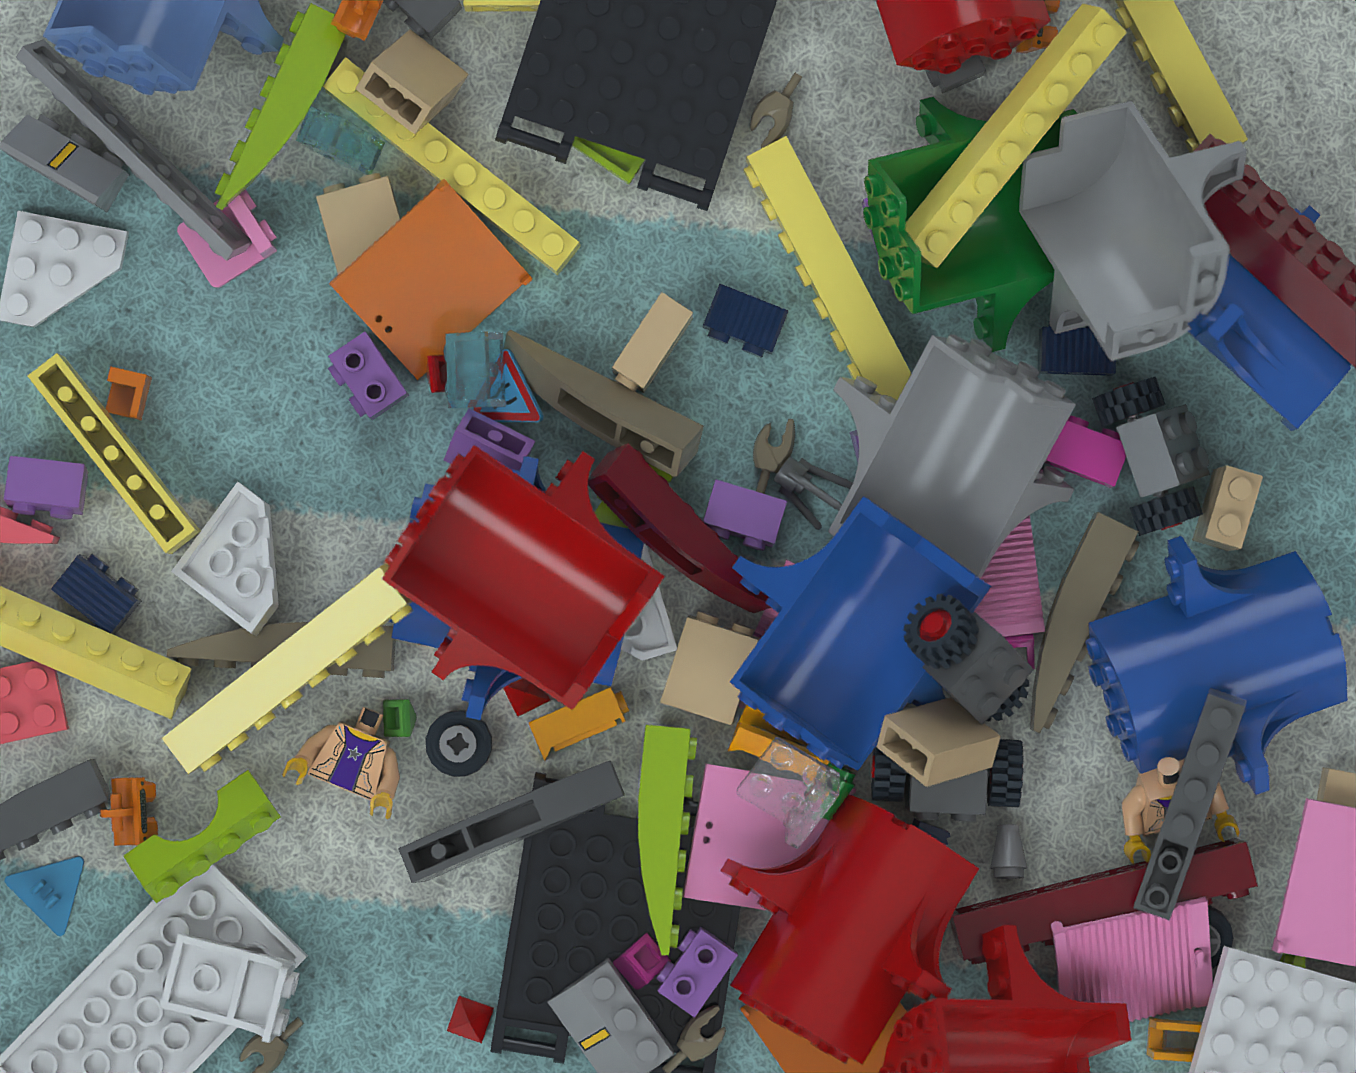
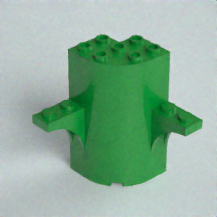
M934 97L921 99L919 116L916 117V128L918 134L922 138L924 137L929 145L868 160V176L864 178V186L868 195V206L864 208L863 215L867 227L872 229L875 246L879 255V272L883 280L890 281L897 299L900 302L903 301L912 314L975 298L978 305L977 318L973 321L976 336L980 340L983 339L992 348V352L1006 349L1009 331L1021 309L1036 293L1054 281L1055 269L1019 212L1023 162L938 268L921 262V250L907 233L906 222L987 122L953 112L939 103ZM1074 109L1063 111L1030 153L1059 147L1061 120L1066 116L1078 113Z

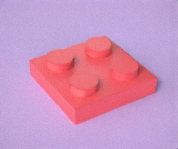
M37 661L0 668V744L69 729L57 670Z

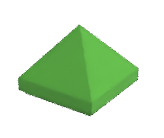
M383 700L384 737H411L417 715L410 700Z

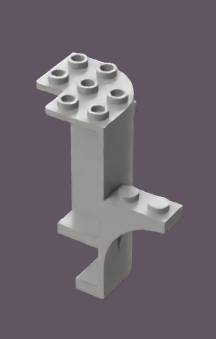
M1132 101L1066 116L1061 120L1059 147L1030 153L1023 161L1019 204L1021 216L1055 269L1049 323L1055 334L1089 325L1108 358L1112 361L1150 351L1174 341L1191 329L1188 323L1200 312L1204 315L1209 312L1218 299L1224 285L1230 248L1209 218L1204 208V203L1218 189L1243 179L1247 150L1241 141L1169 158Z
M950 334L948 338L931 336L898 400L887 395H880L875 391L877 386L864 377L857 376L855 380L840 377L833 390L843 399L854 418L859 439V459L853 484L828 532L835 536L859 501L865 496L981 578L1001 543L1018 524L1044 506L1056 502H1068L1075 489L1063 481L1065 478L1063 473L1050 466H1045L1044 469H1041L1076 404L1064 396L1066 390L1063 387L1048 380L1044 382L1037 376L1040 372L1033 366L1024 362H1019L1016 365L992 353V348L979 340L971 339L970 343L953 334Z

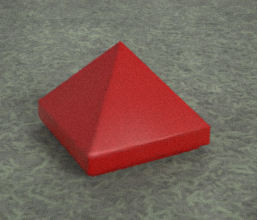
M457 354L427 356V380L431 393L461 391Z
M525 678L512 682L503 688L517 717L551 701L548 693Z
M459 995L447 1031L482 1043L494 1007Z

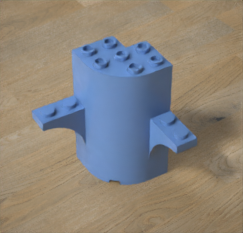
M58 0L43 37L55 45L54 48L57 52L82 63V69L86 73L95 77L107 76L116 81L131 85L135 90L146 95H153L154 91L175 94L177 91L195 90L219 31L232 35L242 43L241 46L244 50L256 55H260L263 52L279 51L284 40L267 20L259 0Z

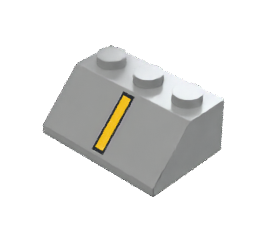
M27 114L0 142V150L11 158L106 213L129 176L122 169L124 164L122 160L106 151L102 157L90 151L92 143L75 133H72L70 138L58 132L60 125L42 114L38 120Z
M609 958L548 1001V1004L597 1073H649L674 1055V1049Z

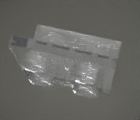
M775 737L738 786L737 796L783 822L785 826V843L798 850L839 796V772L782 738Z

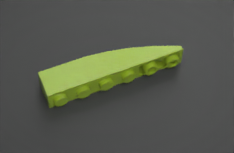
M310 3L304 14L297 11L288 30L294 34L290 45L282 44L274 61L275 64L280 66L275 78L268 75L259 95L265 98L261 109L253 108L244 128L250 130V133L245 142L238 140L229 159L235 163L230 175L223 173L214 193L220 195L216 205L217 208L223 210L252 184L277 156L304 119L321 90L346 35L338 31L336 26L331 24L335 14Z
M645 725L638 797V839L641 869L649 913L661 955H669L670 947L677 948L679 925H672L673 910H681L683 888L676 887L677 872L684 873L686 850H680L679 845L680 834L688 835L690 813L683 812L684 797L692 798L694 775H687L686 771L688 759L695 760L697 738L690 737V729Z

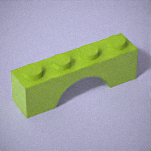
M249 770L217 791V811L211 823L201 833L183 841H169L154 834L123 855L142 887L156 903L175 894L185 883L196 876L204 874L211 865L224 856L237 851L243 843L256 834L266 831L273 822L281 818Z

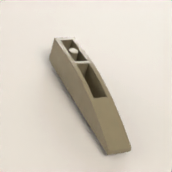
M512 330L506 333L503 350L509 349L512 351L530 389L580 427L616 448L629 443L643 455L644 460L648 464L674 477H677L698 453L704 428L703 425Z
M1100 512L1093 514L1064 573L1048 615L1039 649L1032 693L1030 730L1041 733L1043 727L1046 729L1051 727L1058 712V709L1053 706L1059 694L1063 696L1067 694L1074 680V676L1069 673L1075 661L1082 662L1088 652L1086 648V638L1089 634L1088 623L1105 617L1107 609L1102 607L1108 593L1114 596L1123 579V575L1119 574L1124 560L1131 562L1140 542L1135 540L1138 531Z
M309 622L265 625L257 636L244 628L206 636L167 649V657H177L176 662L189 666H199V659L214 660L213 667L236 668V661L251 662V667H253ZM382 626L385 630L382 636L368 646L362 641L354 648L358 653L355 657L341 667L335 662L327 671L330 675L347 676L348 669H363L362 677L385 678V671H394L396 639L391 638L393 626Z

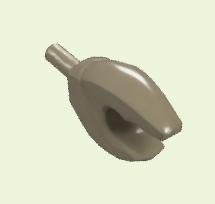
M796 72L782 93L776 90L770 92L758 102L753 110L750 120L751 132L756 129L764 117H771L775 122L774 127L769 130L768 136L763 141L761 149L779 140L790 124L794 102L789 97L802 79V76Z
M788 419L785 433L782 435V443L778 447H773L768 442L771 423L766 424L757 435L753 447V461L755 468L762 471L756 492L765 494L770 473L777 474L791 456L795 443V423L793 419Z
M718 1005L702 1010L688 1021L677 1042L680 1051L662 1067L666 1073H671L686 1057L695 1062L709 1056L719 1047L726 1033L725 1027L720 1028L710 1038H705L700 1034L702 1026L708 1024L710 1018L720 1010Z
M297 1017L286 1027L285 1032H282L281 1036H276L270 1043L263 1042L262 1036L256 1034L244 1046L239 1057L240 1062L247 1059L252 1053L259 1052L263 1055L264 1062L258 1065L252 1073H272L279 1066L288 1049L289 1043L286 1039L298 1030L304 1022Z

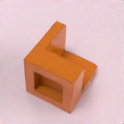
M110 366L107 381L112 384L106 410L111 414L142 420L152 377Z

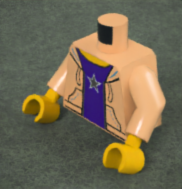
M363 707L355 726L345 722L325 726L308 738L295 758L287 762L282 773L283 777L286 776L289 770H296L300 776L295 784L300 785L303 783L306 774L371 800V816H373L376 807H385L387 809L385 819H389L392 815V800L397 790L400 774L396 753L389 747L390 741L376 736L384 715Z
M1165 757L1158 762L1156 769L1142 774L1139 772L1136 786L1131 789L1123 800L1125 835L1129 836V840L1125 843L1123 850L1132 864H1134L1133 855L1139 849H1141L1143 859L1149 862L1151 852L1141 840L1140 834L1146 837L1160 832L1185 759L1177 761L1175 758ZM1218 783L1205 821L1212 819V815H1216L1217 819L1215 820L1214 827L1218 838L1225 842L1221 833L1224 827L1232 826L1237 837L1240 831L1235 818L1226 812L1229 806L1221 785Z

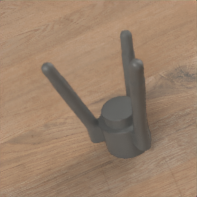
M790 456L774 478V481L781 485L778 492L786 496L815 529L820 530L822 528L821 523L794 491L801 494L804 489H807L839 511L842 504L810 481L813 476L809 473L848 489L851 488L853 482L818 468L803 458L798 462Z

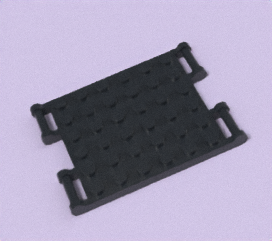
M541 0L495 141L503 144L509 141L556 157L555 161L566 164L574 139L578 137L646 160L638 181V189L648 191V188L698 204V209L708 211L777 0ZM515 117L563 132L564 135L561 143L512 127ZM656 164L706 180L703 190L653 174Z
M535 772L532 791L560 779L547 778L546 773ZM684 797L683 812H689L690 817L696 816L698 802L693 801L694 797ZM604 804L593 809V811L583 813L524 839L492 1036L491 1053L502 1054V1051L552 1058L553 1063L564 1064L568 1037L571 1035L548 1004V1001L607 958L613 963L644 934L648 933L658 945L642 878L638 818L604 813L606 806ZM689 827L688 835L680 834L679 849L686 850L684 873L677 872L676 887L683 889L694 827ZM682 897L681 910H673L672 925H679L677 948L670 947L667 957L675 964L682 954V951L678 949L679 944L689 930L696 933L700 926L734 949L741 906ZM731 966L699 1011L701 1012L713 1005H718L720 1008L717 1014L710 1018L708 1024L702 1026L700 1034L705 1038H710L722 1027ZM621 974L670 1043L674 1053H678L680 1049L677 1046V1042L680 1039L681 1032L693 1016L658 992V986L661 984V982L656 980L658 974L639 990L634 989ZM506 1026L554 1033L557 1034L556 1044L505 1036ZM718 1048L712 1054L705 1057L703 1067L679 1064L671 1073H714ZM664 1061L649 1073H666L662 1067L668 1062Z

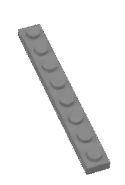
M44 39L21 48L16 58L26 66L28 73L38 78L52 92L56 100L65 104L78 117L79 122L83 126L91 129L104 142L105 147L110 152L119 156L130 167L131 172L137 178L143 180L156 192L160 201L169 205L183 219L187 227L196 231L209 244L214 253L222 256L227 261L248 249L252 243L250 238Z

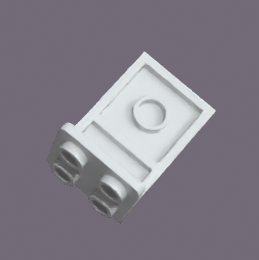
M179 933L175 942L159 1008L245 1029L262 1036L263 1042L270 1043L276 1036H281V1033L286 1030L290 1010L285 1009L286 1000L295 994L300 973L294 972L296 962Z

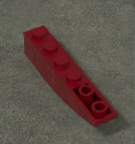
M627 443L609 451L589 476L588 486L635 536L676 570L718 597L753 614L771 608L765 603L768 599L765 593L761 591L759 595H756L740 583L743 576L732 568L739 557L725 546L714 530L707 527L695 514L691 505L684 502L672 490L668 481L655 472L638 450Z

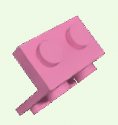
M246 189L221 210L252 241L244 253L226 261L222 256L214 253L209 244L196 231L187 227L184 222L177 228L180 238L210 285L214 288L222 287L277 252V249L271 242L277 237L265 219L259 222L255 217L252 209L257 206Z

